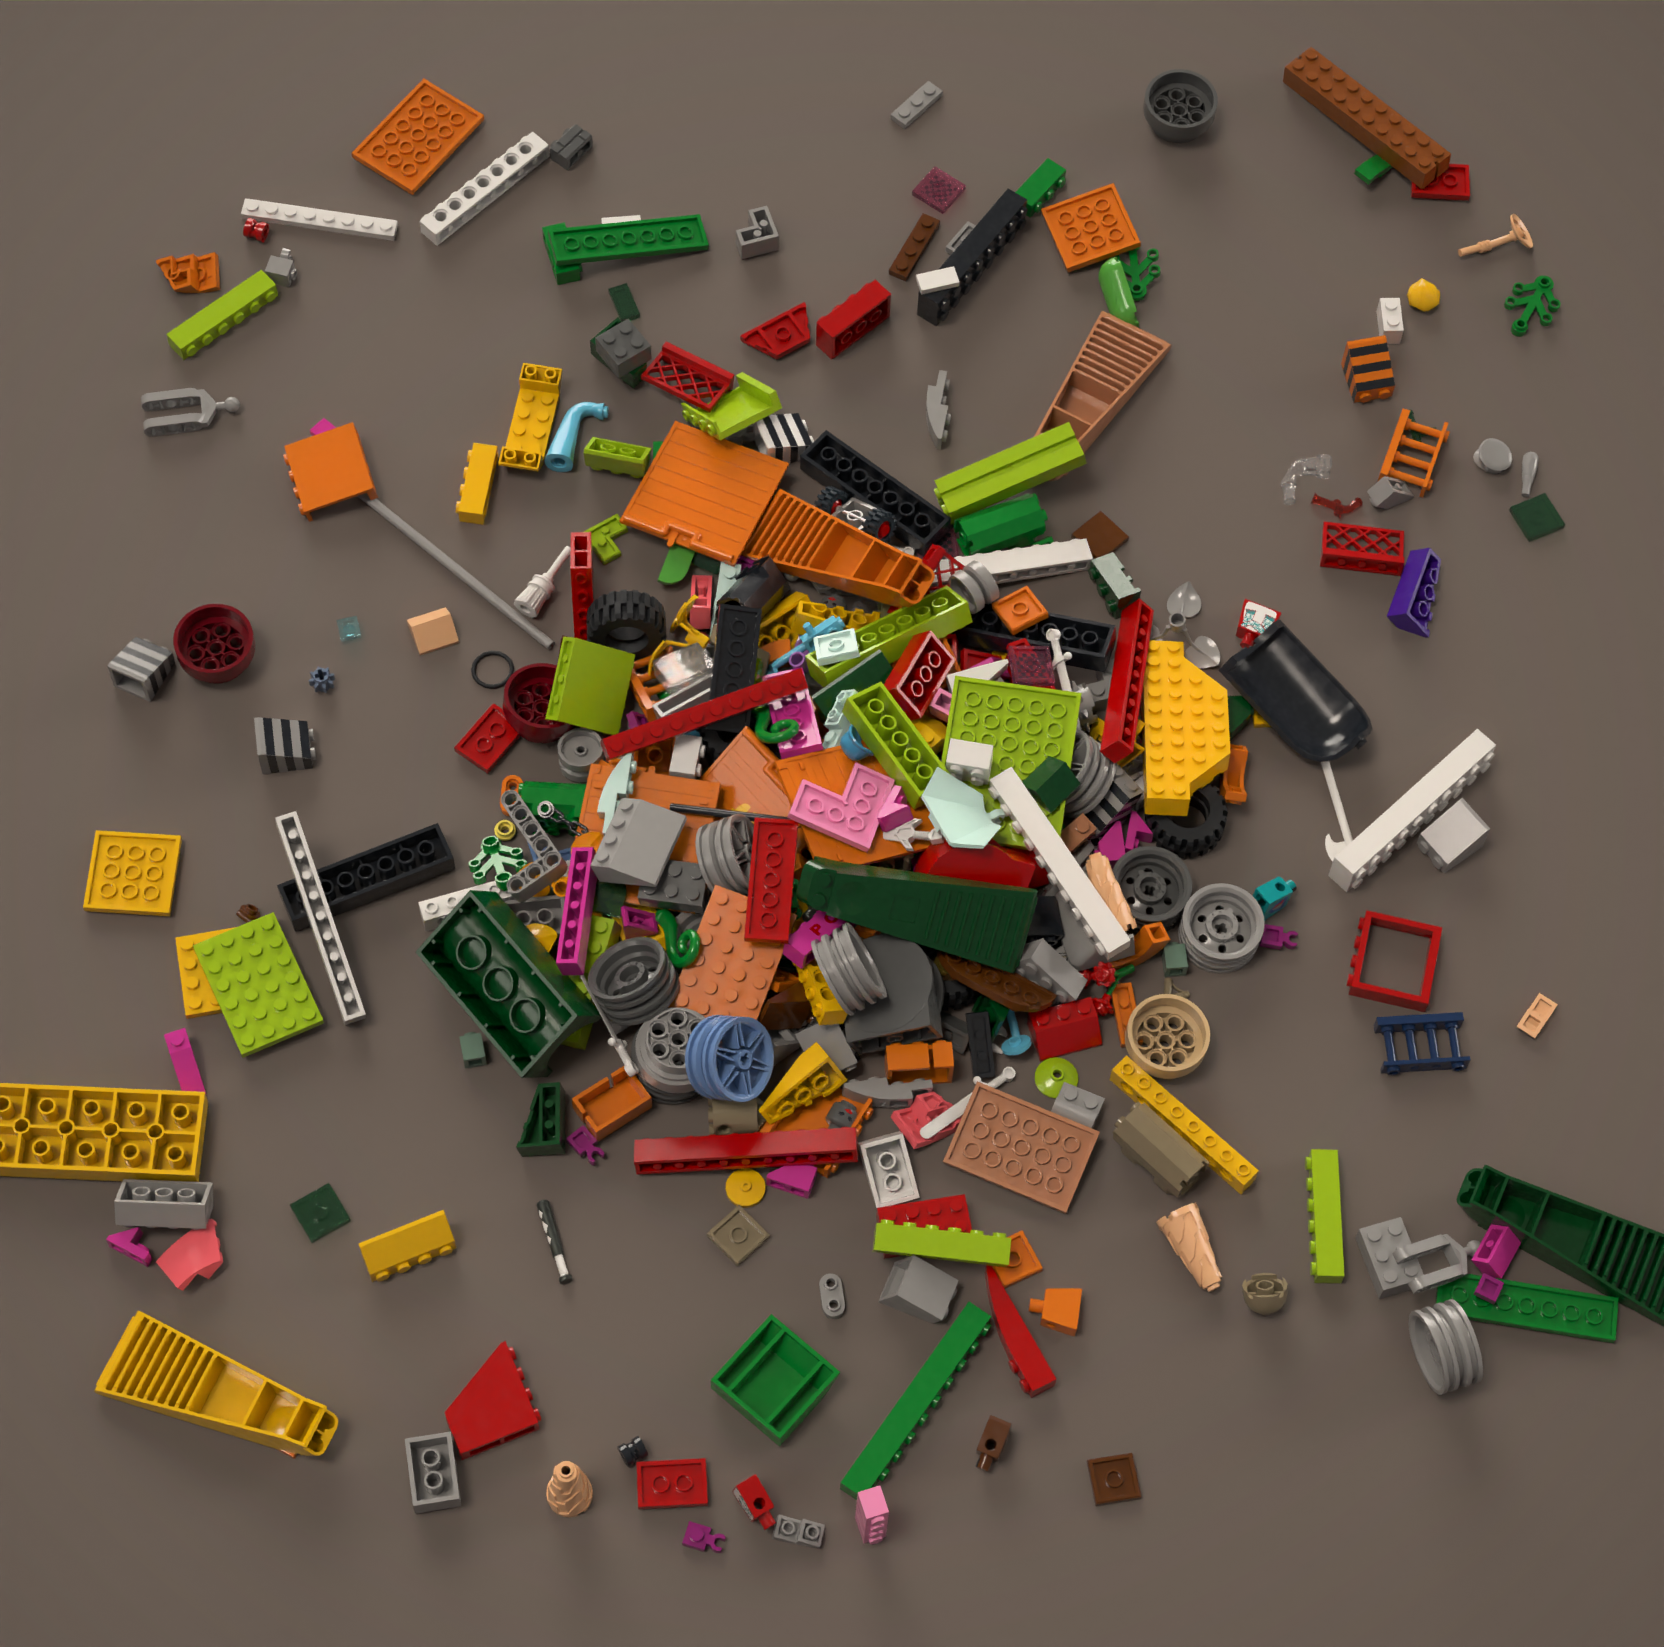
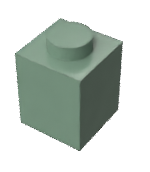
M1167 943L1161 952L1164 977L1186 976L1188 963L1185 943Z
M469 1032L464 1034V1036H460L465 1069L487 1065L481 1033Z

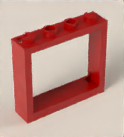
M1366 910L1364 918L1360 917L1357 927L1361 932L1360 936H1356L1354 948L1357 949V953L1352 955L1350 962L1353 973L1349 974L1346 986H1350L1348 995L1425 1012L1429 1003L1442 927ZM1370 925L1430 938L1419 996L1359 982Z

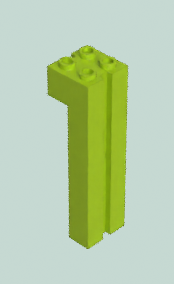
M1067 422L934 480L937 487L934 489L941 509L951 518V525L953 524L954 527L955 519L989 507L1083 466L1087 462L1070 423Z

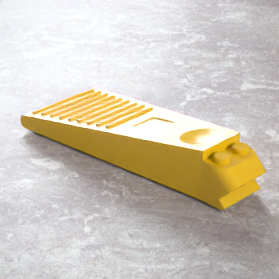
M139 1310L131 1318L94 1390L95 1393L295 1455L297 1453L304 1456H319L323 1454L338 1427L337 1416L329 1411L327 1406L297 1394Z

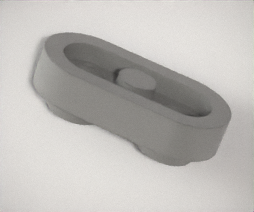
M826 1274L819 1282L822 1311L827 1318L837 1319L843 1315L845 1310L842 1282L837 1275ZM832 1281L835 1285L829 1287L827 1282ZM831 1303H836V1304L838 1305V1307H837V1308H831V1307H830V1304H831Z

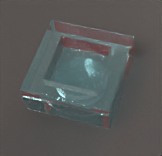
M357 616L336 620L341 642L361 637Z

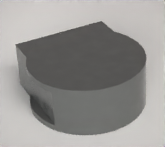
M889 934L875 935L862 940L882 977L887 997L884 999L877 997V1002L873 1005L865 1000V1009L860 1011L856 1008L854 1015L850 1016L847 1014L844 1021L846 1042L861 1055L885 1050L886 1046L892 1043L906 1045L917 1041L924 1042L943 1038L940 1012L944 1002L945 990L942 975L936 964L912 941Z

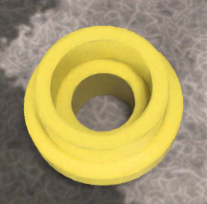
M501 820L496 824L494 832L498 839L507 841L514 837L516 828L512 822ZM507 829L509 832L502 833V830Z

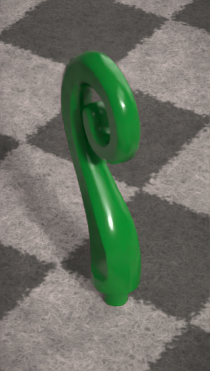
M764 705L751 710V717L757 720L755 735L761 742H785L793 738L800 730L796 720L785 719L774 723L771 727V733H769L767 728L772 719L769 708Z
M667 909L658 910L655 920L664 930L666 954L674 967L687 968L694 962L699 953L700 936L695 930L687 929L680 935L677 943L678 922L675 916ZM690 940V946H689V949H688L687 944H688V941ZM678 951H679L681 954H685V955H684L683 957H680V955L678 954Z

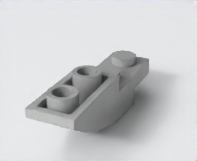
M939 370L936 386L928 385L926 401V421L929 434L936 449L940 450L942 442L947 440L948 431L945 430V426H949L951 414H948V405H946L947 396H944V391L949 390L950 380L947 379V371Z
M874 1076L863 1081L857 1079L847 1081L843 1084L842 1096L865 1104L868 1098L873 1099L872 1106L904 1108L911 1107L913 1098H916L917 1095L932 1092L933 1085L931 1079L925 1080L923 1078L915 1079L908 1083L898 1081L888 1085L887 1077L880 1078L879 1076Z

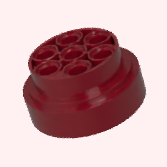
M206 604L191 610L179 621L173 636L175 653L182 669L191 677L208 683L220 684L235 679L249 666L255 654V638L249 620L241 611L225 604Z
M548 663L530 664L515 671L506 682L503 695L505 718L515 731L528 741L535 743L554 742L560 739L566 732L576 727L546 719L557 665Z

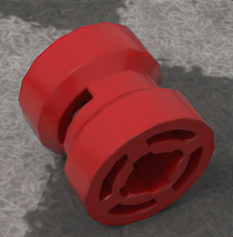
M248 218L244 225L243 235L248 238L254 237L260 242L266 240L269 233V224L265 222L259 223L253 218Z

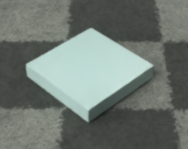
M854 628L813 638L819 666L860 657Z

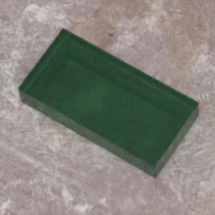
M627 283L608 289L621 322L626 319L631 321L640 318L639 310Z

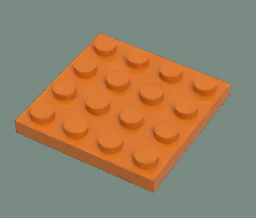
M1114 183L1041 209V214L1068 273L1141 247V242Z

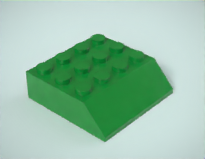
M771 1314L711 1379V1389L780 1447L825 1397L839 1376L840 1371Z

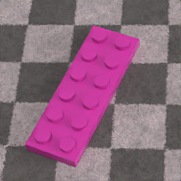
M794 668L762 676V681L774 678L776 676L788 673L799 668ZM808 688L803 692L768 704L773 724L785 719L796 720L799 724L800 730L793 738L778 743L781 759L823 750Z

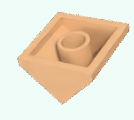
M446 607L407 620L419 655L459 643L451 614Z

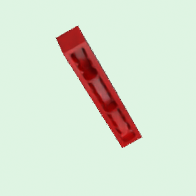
M986 1265L985 1279L988 1299L999 1338L1010 1360L1008 1365L1014 1374H1018L1020 1378L1019 1384L1023 1392H1028L1032 1398L1054 1387L1057 1379L991 1265Z

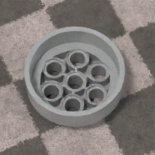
M675 1007L665 1009L653 1019L643 1023L636 1037L635 1060L639 1072L649 1084L669 1093H686L695 1090L687 1076L685 1052L692 1033L691 1031L706 1017L691 1009ZM673 1020H681L682 1023L679 1024V1025H676V1024L672 1023V1021H673ZM655 1030H661L663 1034L655 1035L653 1032ZM681 1040L683 1044L675 1045L673 1041ZM660 1050L665 1054L656 1056L654 1052ZM680 1060L684 1062V1064L682 1066H676L673 1062Z

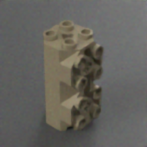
M1136 1102L1130 1109L1131 1113L1127 1117H1120L1114 1126L1116 1128L1112 1133L1113 1139L1120 1145L1121 1152L1132 1163L1142 1165L1153 1175V1182L1166 1194L1175 1195L1178 1198L1200 1179L1199 1172L1205 1173L1210 1162L1145 1103Z

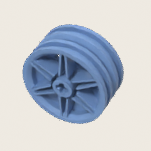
M712 1015L703 1019L692 1031L686 1046L685 1067L692 1087L701 1096L708 1099L735 1102L750 1101L764 1090L771 1077L774 1064L773 1044L766 1028L756 1019L740 1016Z

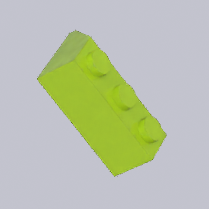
M592 437L584 448L583 454L585 465L590 466L594 470H611L614 474L626 473L634 478H641L645 476L649 468L651 448Z

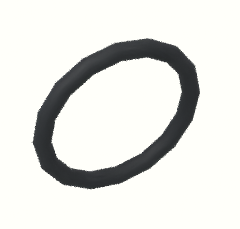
M500 651L483 652L476 657L471 668L472 677L477 684L491 689L504 686L514 672L512 660ZM499 655L508 662L510 667L509 675L501 683L486 684L480 681L475 672L479 660L485 656Z

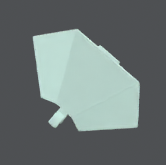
M939 767L936 768L921 796L930 812L928 818L937 833L942 832L948 844L952 847L983 849L1001 828L999 817H1005L1002 809H995L990 813H986L983 794Z

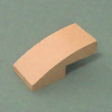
M1539 993L1516 1027L1535 1039L1558 1004Z

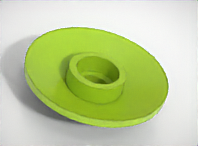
M1054 1057L1046 1059L1036 1069L1035 1084L1038 1090L1049 1098L1056 1099L1064 1082L1077 1087V1070L1072 1063L1063 1058ZM1060 1073L1061 1077L1056 1078L1053 1074Z

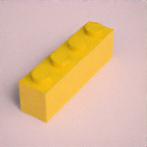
M473 443L472 450L468 451L467 462H469V465L464 468L463 479H465V483L461 484L459 492L461 501H457L456 513L459 514L460 522L484 525L499 457L497 446Z

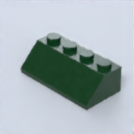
M880 649L811 696L823 725L841 690L855 689L857 692H860L879 682L885 683L893 668Z

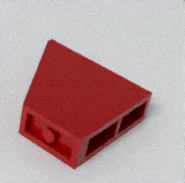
M591 532L571 533L570 570L574 638L587 640V611L594 601Z
M506 1341L500 1343L444 1412L462 1460L539 1430L538 1422L542 1420L537 1408H532L530 1403L533 1400L529 1387L524 1388L522 1383L525 1380L521 1367L516 1368L514 1360L517 1359L513 1347L508 1348Z

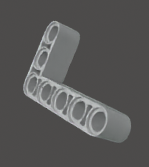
M508 790L502 794L501 803L539 857L512 876L507 882V889L514 899L524 902L563 876L567 871V863L520 795L515 790Z

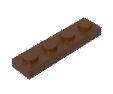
M922 213L891 265L889 275L905 282L907 281L938 229L940 220Z

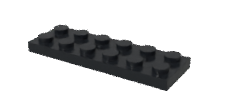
M727 604L719 605L709 700L754 685L762 609ZM751 710L708 725L706 730L739 734L745 726L750 727Z

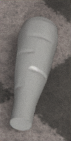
M1531 451L1527 452L1522 460L1523 497H1529L1531 485L1539 463L1538 455Z

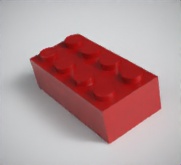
M876 279L871 283H866L856 294H851L844 303L835 306L828 315L819 318L816 324V346L831 360L890 317L891 293Z
M931 630L913 635L884 683V686L910 721L922 718L956 660Z
M965 1194L877 1208V1223H881V1220H892L894 1225L903 1226V1222L916 1223L919 1228H925L926 1225L939 1226V1230L948 1231V1227L961 1228L963 1233H970V1230H972ZM883 1253L884 1259L903 1256Z

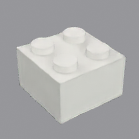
M951 738L946 760V769L949 773L960 781H968L977 786L988 785L993 761V745Z

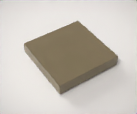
M740 1205L707 1233V1237L737 1267L770 1238V1235Z

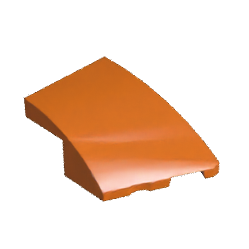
M215 252L199 257L190 254L177 259L171 255L156 260L157 265L161 268L164 276L169 280L171 287L176 292L207 293L220 290L219 257Z

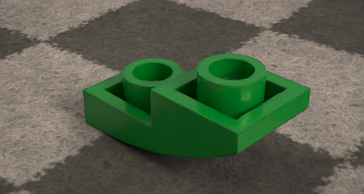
M1375 155L1357 167L1354 174L1369 185L1377 177L1381 178L1392 166L1380 156Z

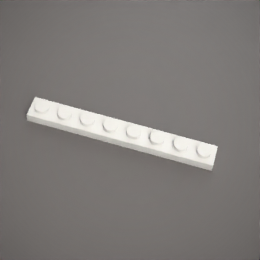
M246 198L241 211L242 219L253 218L261 222L394 241L398 228L397 220Z

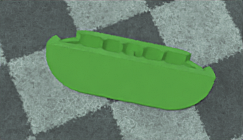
M1117 257L1111 258L1101 266L1098 274L1109 313L1139 328V322L1135 316L1137 310L1122 264L1118 261Z
M674 543L669 549L657 582L672 585L681 581L688 572L695 551Z

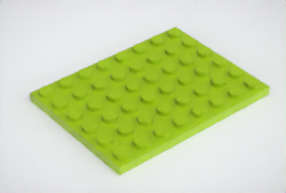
M955 676L941 762L946 767L951 738L993 745V761L988 785L977 786L968 781L962 782L983 794L986 813H990L995 809H1001L998 799L994 800L988 788H990V779L1012 767L1022 782L1048 756L1066 762L1071 769L1082 693ZM1066 800L1052 814L1036 801L1055 831L1061 837ZM1009 816L999 817L1001 828L994 835L993 839L1002 847L1028 850L1024 844L1022 834H1017L1014 830L1011 818Z

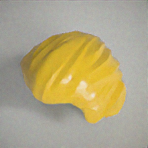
M1421 278L1408 289L1407 298L1409 305L1423 312H1428L1439 304L1440 291L1434 284Z

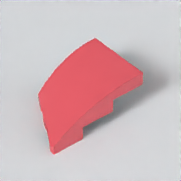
M932 1091L917 1095L911 1107L893 1111L891 1119L913 1149H917L955 1133L962 1116L931 1138H923L920 1135V1129L953 1106V1104L945 1101L940 1095Z
M212 1218L209 1219L206 1229L190 1230L172 1244L156 1261L173 1284L182 1291L197 1274L209 1279L223 1263L222 1253L220 1252V1240L216 1236L215 1231L217 1223Z

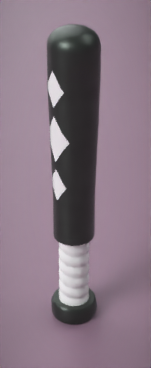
M540 1200L537 1203V1209L552 1256L560 1274L559 1282L560 1284H568L573 1279L572 1275L568 1274L563 1257L564 1252L551 1205L548 1200Z

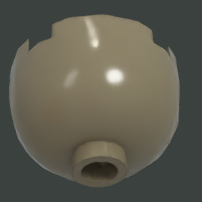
M1273 1273L1254 1274L1251 1276V1280L1246 1282L1245 1279L1243 1281L1242 1293L1244 1301L1248 1308L1261 1315L1273 1314L1285 1305L1288 1284L1283 1277L1282 1280L1277 1279V1275Z

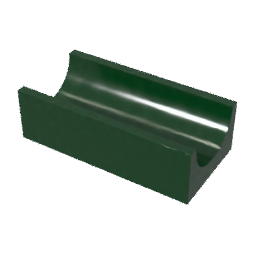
M469 890L416 951V954L521 1078L548 1077L553 1071L547 1064L558 1046L580 1028L598 1022L601 1019L597 1008L568 975H562L553 957L497 892Z

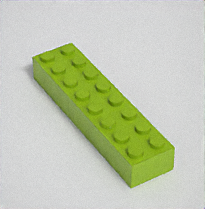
M949 586L942 587L924 596L919 603L912 607H902L855 630L860 657L819 666L816 651L805 655L810 676L824 688L879 649L889 664H892L901 657L913 635L931 630L940 639L972 623L968 601Z

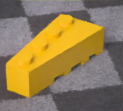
M799 601L792 619L790 632L804 635L806 631L803 628V624L810 622L814 628L833 615L835 618L840 616L846 625L843 630L851 628L857 630L878 620L880 612L873 611L872 614L864 613L863 609L847 611L842 606L827 608L826 604Z

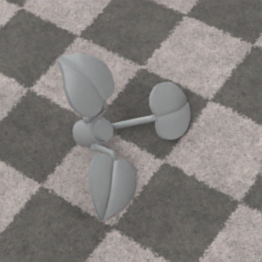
M1188 581L1179 586L1168 598L1167 610L1171 614L1169 616V625H1166L1162 634H1160L1159 629L1155 625H1152L1150 640L1163 641L1161 638L1165 637L1169 630L1174 633L1183 632L1188 643L1191 645L1186 649V659L1199 669L1217 667L1220 664V652L1215 642L1206 636H1199L1193 643L1185 627L1186 618L1196 616L1201 610V599Z

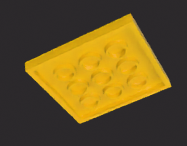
M96 830L83 904L84 911L170 916L182 843L181 836Z
M234 928L175 937L187 1019L222 1013L193 945Z

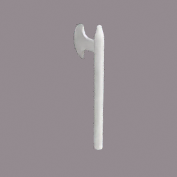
M1325 761L1321 762L1344 838L1343 842L1336 843L1331 840L1329 834L1326 836V851L1333 861L1334 857L1353 841L1330 762Z

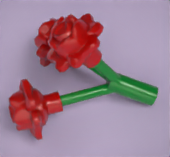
M1100 961L1098 966L1093 967L1094 971L1089 969L1078 971L1088 980L1084 989H1087L1091 980L1097 981L1098 986H1110L1108 992L1104 993L1102 998H1092L1098 1015L1106 1016V1014L1114 1013L1113 1007L1109 1003L1112 998L1111 994L1120 978L1135 971L1132 964L1116 970L1111 968L1112 964L1110 962L1104 963Z

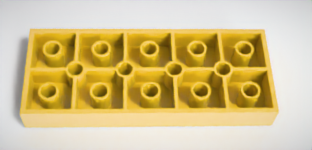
M0 1083V1176L101 1181L136 1179L199 1182L208 1110L206 1093L196 1091Z

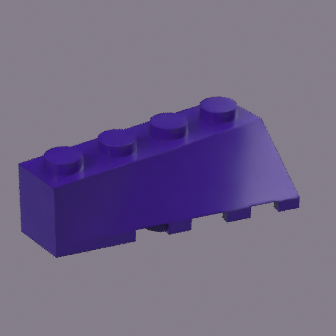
M1431 548L1410 551L1387 614L1388 619L1397 628L1425 638L1429 637L1430 630L1427 629L1428 621H1432L1433 614L1430 612L1431 602H1435L1436 596L1433 588L1434 584L1438 583L1441 559Z

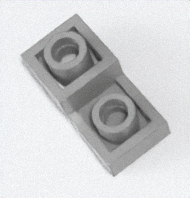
M779 1514L776 1517L772 1539L820 1548L825 1525L806 1519L797 1520Z

